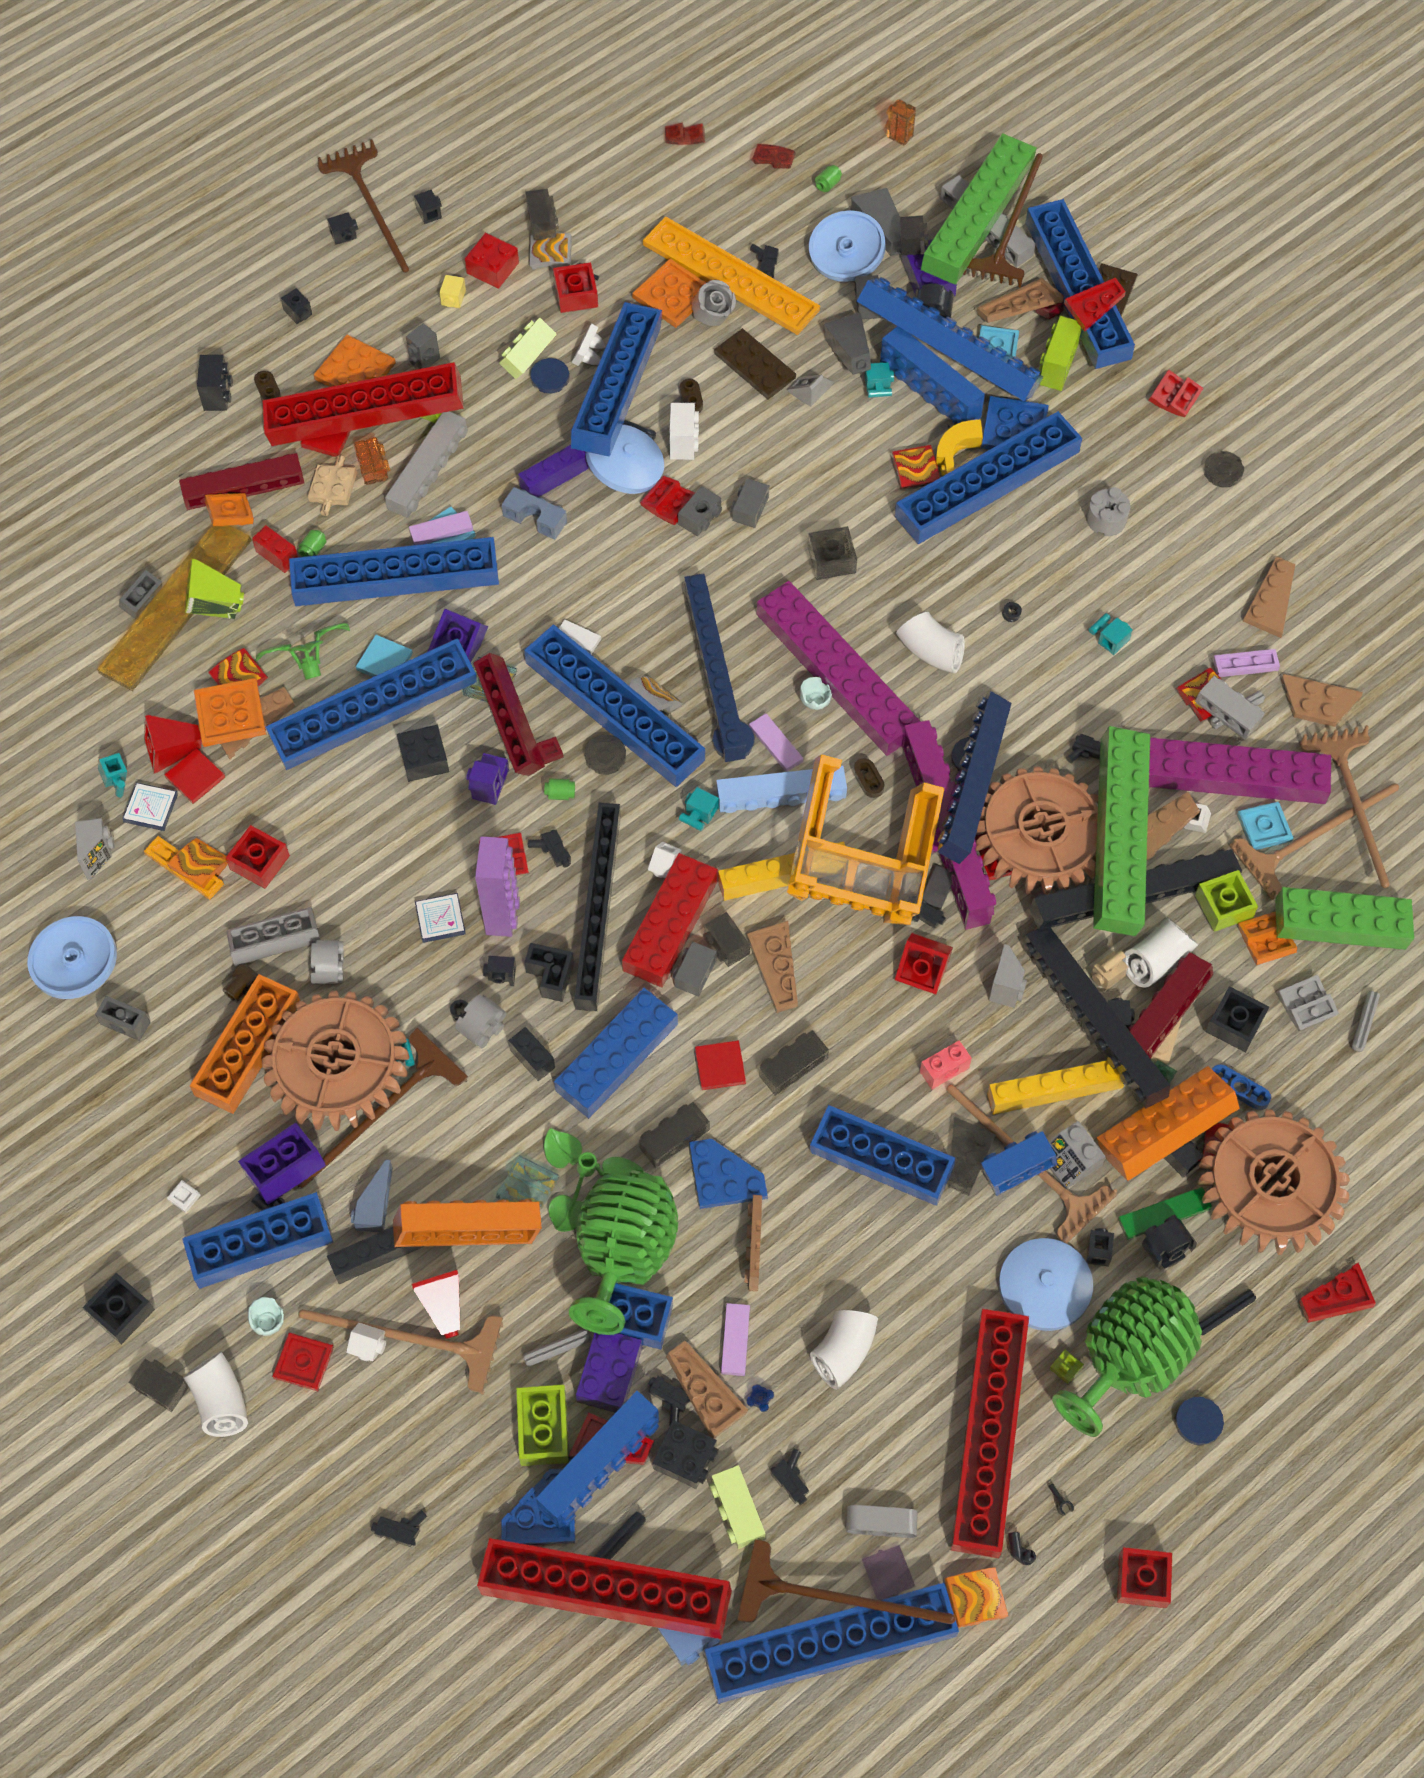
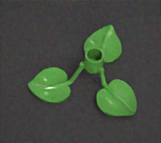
M339 623L324 627L314 632L316 641H311L304 645H297L291 648V644H285L264 649L257 654L256 661L266 653L278 650L289 651L298 664L299 669L303 670L305 680L321 676L318 665L321 664L319 647L324 642L323 640L320 641V637L333 629L350 631L349 625L347 623ZM316 646L314 659V656L310 657L309 653ZM294 651H304L306 658L302 659V663Z
M550 1128L544 1142V1152L547 1161L552 1166L560 1169L566 1167L569 1163L571 1165L577 1164V1171L580 1174L573 1198L567 1195H559L549 1205L548 1213L555 1229L561 1232L576 1229L579 1211L583 1202L576 1200L584 1177L592 1176L595 1170H597L600 1176H604L611 1168L625 1171L635 1169L644 1171V1169L628 1159L610 1157L603 1161L602 1171L594 1154L589 1152L581 1154L582 1145L576 1137Z

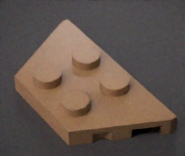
M1283 674L1281 679L1287 691L1286 696L1291 704L1293 717L1336 727L1343 716L1361 699L1363 694L1360 691Z

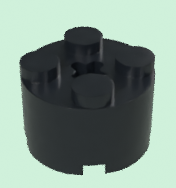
M925 284L922 286V289L919 290L918 288L916 290L915 297L922 300L924 306L940 311L939 315L944 318H951L954 294L950 289L948 292L944 290L943 285Z
M1176 1215L1168 1217L1158 1227L1154 1225L1144 1232L1146 1237L1142 1242L1143 1248L1158 1269H1160L1161 1265L1165 1269L1182 1261L1186 1257L1184 1253L1188 1249L1192 1252L1197 1245V1242L1186 1226Z

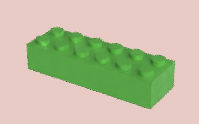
M1282 887L1275 898L1277 938L1404 950L1414 940L1412 899Z

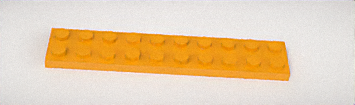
M666 216L643 240V246L667 260L672 259L707 283L711 280L725 282L730 287L731 292H734L736 300L796 335H799L820 311V305Z

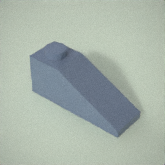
M390 1160L384 1161L358 1199L356 1209H352L351 1223H354L356 1231L379 1233L385 1230L393 1170Z

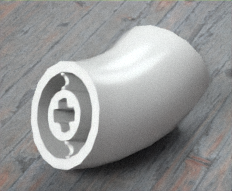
M929 612L913 617L897 630L896 634L903 644L919 659L940 670L957 673L961 666L965 649V640L962 634L944 628Z
M1166 917L1146 938L1125 952L1126 958L1123 961L1128 966L1126 974L1137 986L1149 987L1176 968L1180 959L1185 958L1189 952L1192 953L1198 946V943Z
M852 1310L834 1312L833 1321L827 1335L810 1353L815 1369L831 1388L839 1389L852 1377L864 1361L876 1332L878 1321L876 1316Z
M222 1351L209 1357L183 1377L196 1401L203 1432L215 1437L235 1435L247 1427L248 1419L244 1398L235 1374Z

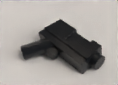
M752 244L750 251L759 255L758 261H762L760 271L774 278L779 249L766 245L765 249H762Z
M1084 734L1077 735L1072 747L1073 752L1066 757L1069 763H1073L1080 756L1084 758L1090 756L1100 760V742Z
M557 830L541 834V839H528V848H541L544 854L549 852L556 867L563 866L566 868L571 865V856L564 848L563 841Z
M910 897L909 902L917 904L918 897ZM922 900L920 912L918 915L913 916L912 920L914 922L921 920L929 926L936 928L938 924L943 925L945 923L946 917H944L943 911L936 910L928 905L926 901Z
M657 1376V1378L652 1377L648 1383L651 1386L649 1393L665 1402L663 1407L670 1411L669 1426L673 1420L679 1422V1412H685L687 1404L691 1402L683 1389L677 1386L674 1387L664 1381V1378Z
M792 1449L787 1463L782 1459L770 1471L772 1472L771 1476L780 1487H783L790 1495L793 1503L796 1504L798 1502L799 1505H802L807 1501L805 1496L809 1493V1489L797 1476L800 1474V1470L796 1467L801 1452L797 1449Z
M420 1510L410 1520L401 1518V1522L380 1516L378 1523L373 1522L371 1531L374 1532L376 1537L391 1539L398 1544L408 1547L415 1546V1539L420 1532V1529L416 1527L427 1515Z

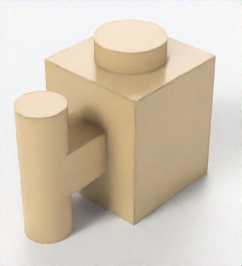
M1113 951L1093 967L1092 979L1098 986H1102L1105 991L1126 976L1128 966L1123 961L1126 958L1124 952L1119 951L1115 953Z

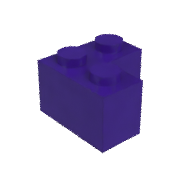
M483 753L481 760L474 762L473 767L468 769L466 777L469 780L468 790L471 791L472 799L494 805L497 804L509 772L508 759Z

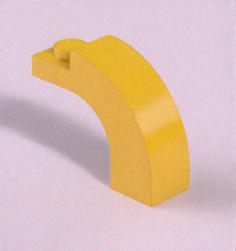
M969 420L958 423L947 430L942 436L936 454L937 467H940L941 477L955 470L953 457L958 451L965 448L981 447L983 439L981 420Z

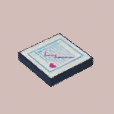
M136 782L122 818L123 822L165 831L178 796L177 791Z
M458 893L415 901L423 943L466 935Z

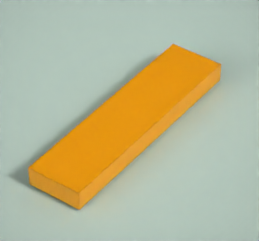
M157 836L144 850L145 855L210 900L224 885L223 881L214 875L204 889L170 869L168 863L179 850Z

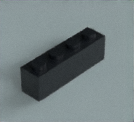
M393 1227L327 1255V1258L338 1284H342L425 1246L394 1247Z

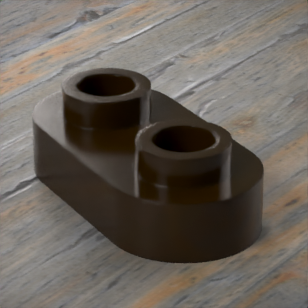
M260 371L255 375L254 382L262 402L263 400L281 397L280 390L271 372Z
M694 379L683 380L680 383L682 403L695 402V411L700 413L703 410V399L698 382Z
M867 758L857 760L854 764L853 773L863 792L871 798L881 796L884 792L885 784L876 766ZM871 787H876L877 789H876V790H871L870 788H871Z

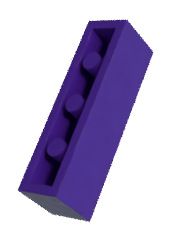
M571 445L524 470L518 474L520 489L538 498L588 470L590 467L587 463L586 451L572 449Z

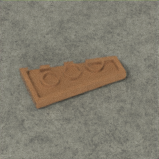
M1041 278L978 307L977 314L987 323L1064 302L1063 294Z
M1279 557L1275 558L1243 622L1277 637H1282L1295 564Z
M285 687L261 698L265 728L272 722L278 721L295 707ZM252 738L222 743L220 745L230 760L241 747L245 748L250 744L249 741Z
M1189 792L1148 815L1147 860H1150L1156 851L1163 845H1166L1178 830H1182L1200 812Z
M788 921L748 933V942L776 1013L798 1007Z
M753 1195V1203H748V1216L752 1217V1225H747V1239H751V1247H746V1261H750V1269H745V1283H749V1291H758L762 1195Z
M686 1341L667 1354V1360L710 1437L715 1439L746 1415L748 1409Z

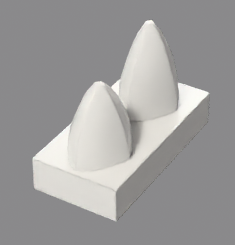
M591 324L585 332L572 360L573 364L579 366L582 361L591 365H599V356L589 348L602 349L606 347L602 338L596 333L597 326Z

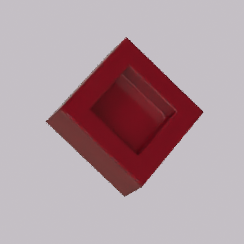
M1062 303L1036 309L1037 314L1047 319L1054 318L1057 314L1064 311Z
M556 736L536 743L544 764L564 758Z

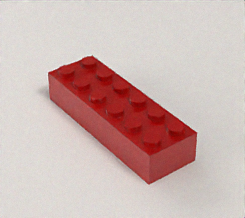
M678 853L622 959L624 972L663 988L718 882L717 868Z

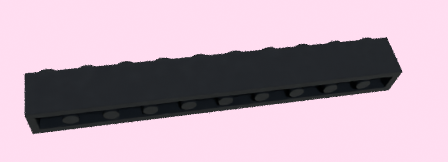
M598 803L574 997L575 1010L598 1012L621 819L620 804Z
M1221 849L1210 855L1205 856L1201 854L1190 860L1180 859L1170 865L1160 864L1153 869L1146 870L1145 904L1196 892L1199 884L1237 870L1242 873L1233 849L1226 851ZM1095 883L1089 885L1080 884L1069 890L1060 889L1049 895H1037L1029 909L1038 930L1041 931L1094 917Z
M1052 928L1041 931L1036 929L1025 934V952L1028 956L1034 958L1039 971L1046 974L1050 986L1057 989L1060 999L1064 1004L1067 1003L1074 1018L1081 1021L1085 1033L1088 1036H1092L1095 1040L1097 1049L1101 1053L1104 1052L1107 1056L1111 1068H1116L1119 1072L1121 1081L1125 1086L1128 1085L1135 1100L1138 1103L1141 1102L1145 1109L1168 1098L1170 1092L1168 1081Z

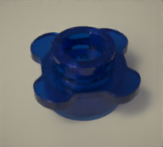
M756 1384L752 1387L751 1396L747 1398V1404L750 1407L755 1406L759 1408L761 1412H766L769 1409L768 1404L770 1400L774 1398V1392Z

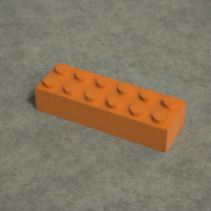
M258 974L190 1084L194 1096L234 1114L262 1068V1059L270 1055V1053L265 1051L264 1045L266 1041L276 1039L271 1032L274 1025H284L285 1022L282 1015L286 1011L293 1014L296 1012V1003L300 1001L297 991Z
M1207 1066L1171 1089L1168 1098L1147 1109L1143 1107L1098 1136L1097 1141L1100 1150L1106 1156L1107 1161L1129 1181L1240 1109L1235 1090Z
M503 1199L486 1203L485 1200H476L472 1203H463L461 1200H454L450 1203L429 1201L426 1204L407 1201L400 1204L393 1219L394 1247L532 1244L542 1229L539 1202H532L530 1199H523L518 1202H509V1200Z

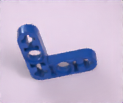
M1216 1065L1212 1068L1216 1074H1220V1072L1224 1074L1222 1079L1226 1083H1228L1230 1077L1233 1078L1230 1084L1233 1090H1235L1234 1084L1238 1082L1246 1086V1091L1244 1092L1235 1090L1238 1100L1256 1110H1264L1268 1107L1271 1094L1266 1088L1225 1065ZM1250 1089H1252L1253 1092L1250 1095V1097H1248L1247 1095L1249 1094ZM1262 1095L1264 1097L1263 1100L1257 1102V1097Z

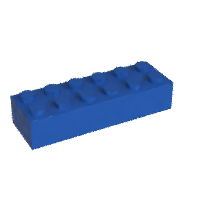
M897 326L882 338L880 363L889 362L890 370H893L895 376L900 381L905 382L912 391L921 395L927 403L936 407L942 415L947 416L953 423L979 420L981 418L984 392L902 328Z
M643 988L554 1081L555 1091L589 1119L678 1025V1014L646 988Z
M828 1105L810 1144V1152L935 1206L938 1205L955 1166V1157Z
M317 1192L182 1238L193 1278L199 1289L334 1243Z
M636 1391L536 1497L538 1509L559 1529L563 1525L568 1526L576 1517L574 1513L580 1507L584 1508L590 1503L593 1498L591 1495L597 1488L601 1490L609 1482L608 1476L614 1470L618 1472L625 1465V1458L630 1453L635 1454L643 1444L641 1441L647 1435L651 1436L659 1427L658 1409L640 1392Z

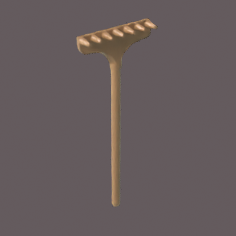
M1366 725L1362 733H1358V727H1355L1352 734H1348V728H1345L1341 736H1338L1337 729L1334 730L1332 737H1327L1328 732L1324 731L1322 738L1317 739V732H1314L1311 740H1307V734H1304L1302 740L1299 741L1302 751L1306 753H1324L1331 755L1337 761L1380 884L1383 888H1388L1390 885L1347 760L1349 753L1354 748L1369 743V726Z
M1393 783L1362 801L1363 809L1365 810L1399 790V785ZM1354 807L1273 853L1258 852L1245 839L1236 838L1229 846L1273 900L1282 889V885L1275 875V869L1279 861L1352 818L1356 813Z
M954 1085L947 1086V1092L1005 1146L1014 1142ZM1047 1171L1038 1174L1064 1201L1066 1220L1058 1228L1057 1236L1066 1244L1117 1196V1189L1112 1190L1108 1186H1102L1098 1191L1089 1196H1079L1065 1189Z
M301 1309L298 1312V1316L302 1319L351 1330L358 1323H362L385 1331L384 1337L459 1354L466 1360L469 1367V1389L482 1395L485 1394L484 1384L488 1383L487 1374L491 1371L490 1363L494 1360L493 1352L497 1349V1338H500V1327H503L502 1317L490 1316L486 1319L480 1334L475 1338L463 1343H455Z

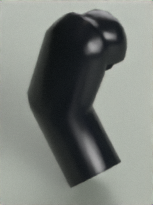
M259 1193L251 1201L261 1211L286 1203L283 1198H277L268 1205Z
M1008 1533L1011 1556L1022 1565H1031L1035 1562V1552L1021 1546L1020 1533Z

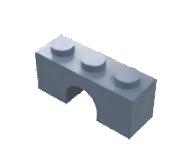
M513 487L502 503L503 516L519 524L527 516H538V532L556 540L567 523L566 510L558 505L555 506L548 503L543 498H537L525 490Z

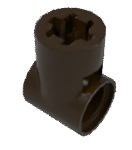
M245 963L240 964L233 972L232 980L222 989L223 992L232 1001L238 1003L250 989L258 973Z

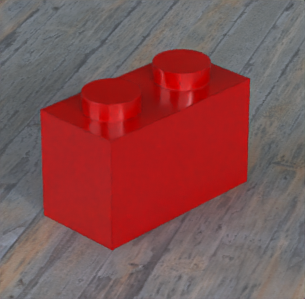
M267 525L252 537L255 551L284 573L290 569L289 559L298 558L296 547Z

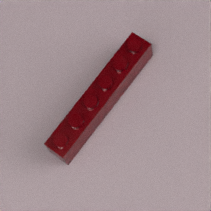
M297 453L286 454L272 459L269 458L255 463H247L233 468L229 467L220 471L207 472L202 475L190 476L179 480L187 511L205 507V495L245 493L246 497L305 484Z
M488 653L473 663L515 773L531 776L544 768L545 764L504 658Z
M1191 952L1185 958L1180 959L1177 969L1173 974L1168 975L1163 988L1155 992L1150 1005L1141 1011L1135 1025L1132 1024L1128 1028L1150 1059L1214 975L1212 964Z

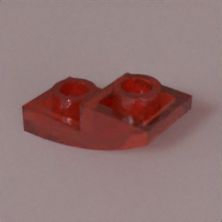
M682 122L666 126L665 141L668 144L675 145L704 143V125L701 123L684 127Z
M757 144L752 160L755 164H772L774 169H789L792 166L796 152L781 146Z

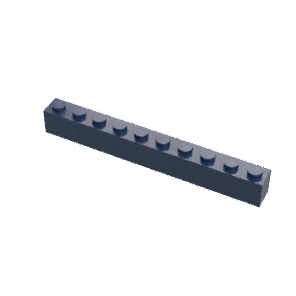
M705 574L684 577L686 599L725 762L746 759V744Z
M992 691L985 697L982 696L977 702L976 707L978 710L972 719L974 724L968 733L970 738L964 747L966 752L959 764L961 770L955 778L957 784L951 792L953 798L947 806L948 815L942 823L944 829L938 838L939 847L937 852L958 864L971 853L1012 704Z

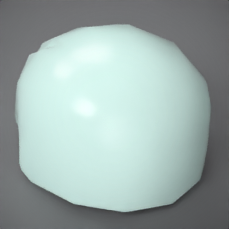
M809 677L802 682L800 686V699L805 706L812 710H820L829 705L832 698L830 686L822 683L820 677Z
M261 1297L253 1301L248 1309V1323L251 1329L263 1336H270L279 1331L284 1323L283 1309L276 1303L275 1299Z

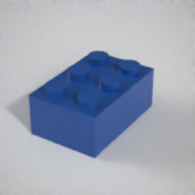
M1034 1131L1026 1135L1024 1141L1018 1144L1016 1142L1010 1143L1004 1147L1005 1151L999 1154L994 1152L984 1158V1161L981 1163L982 1169L996 1196L1057 1165L1056 1154L1043 1131L1039 1133Z
M616 1283L609 1303L616 1306L625 1317L624 1328L618 1334L641 1339L642 1345L662 1350L673 1308V1297Z

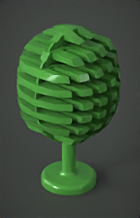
M611 1168L595 1183L592 1187L593 1189L589 1191L578 1215L576 1238L581 1257L593 1276L601 1277L602 1281L596 1298L582 1297L571 1303L569 1316L580 1327L598 1334L613 1335L620 1333L624 1328L625 1317L616 1306L609 1303L615 1284L630 1282L644 1285L663 1266L662 1264L669 1257L676 1241L678 1212L667 1183L662 1177L653 1176L637 1169L625 1171Z
M1141 1276L1136 1278L1137 1281H1129L1121 1285L1118 1291L1115 1290L1109 1300L1107 1298L1101 1310L1098 1309L1087 1326L1085 1343L1093 1361L1092 1365L1100 1377L1082 1398L1067 1390L1057 1391L1052 1397L1057 1411L1078 1431L1090 1437H1097L1102 1432V1421L1093 1409V1406L1110 1387L1128 1394V1391L1147 1398L1152 1396L1150 1390L1155 1393L1164 1391L1170 1383L1172 1384L1177 1379L1179 1374L1181 1375L1201 1348L1202 1340L1200 1336L1202 1330L1193 1303L1180 1288L1162 1280L1157 1281Z

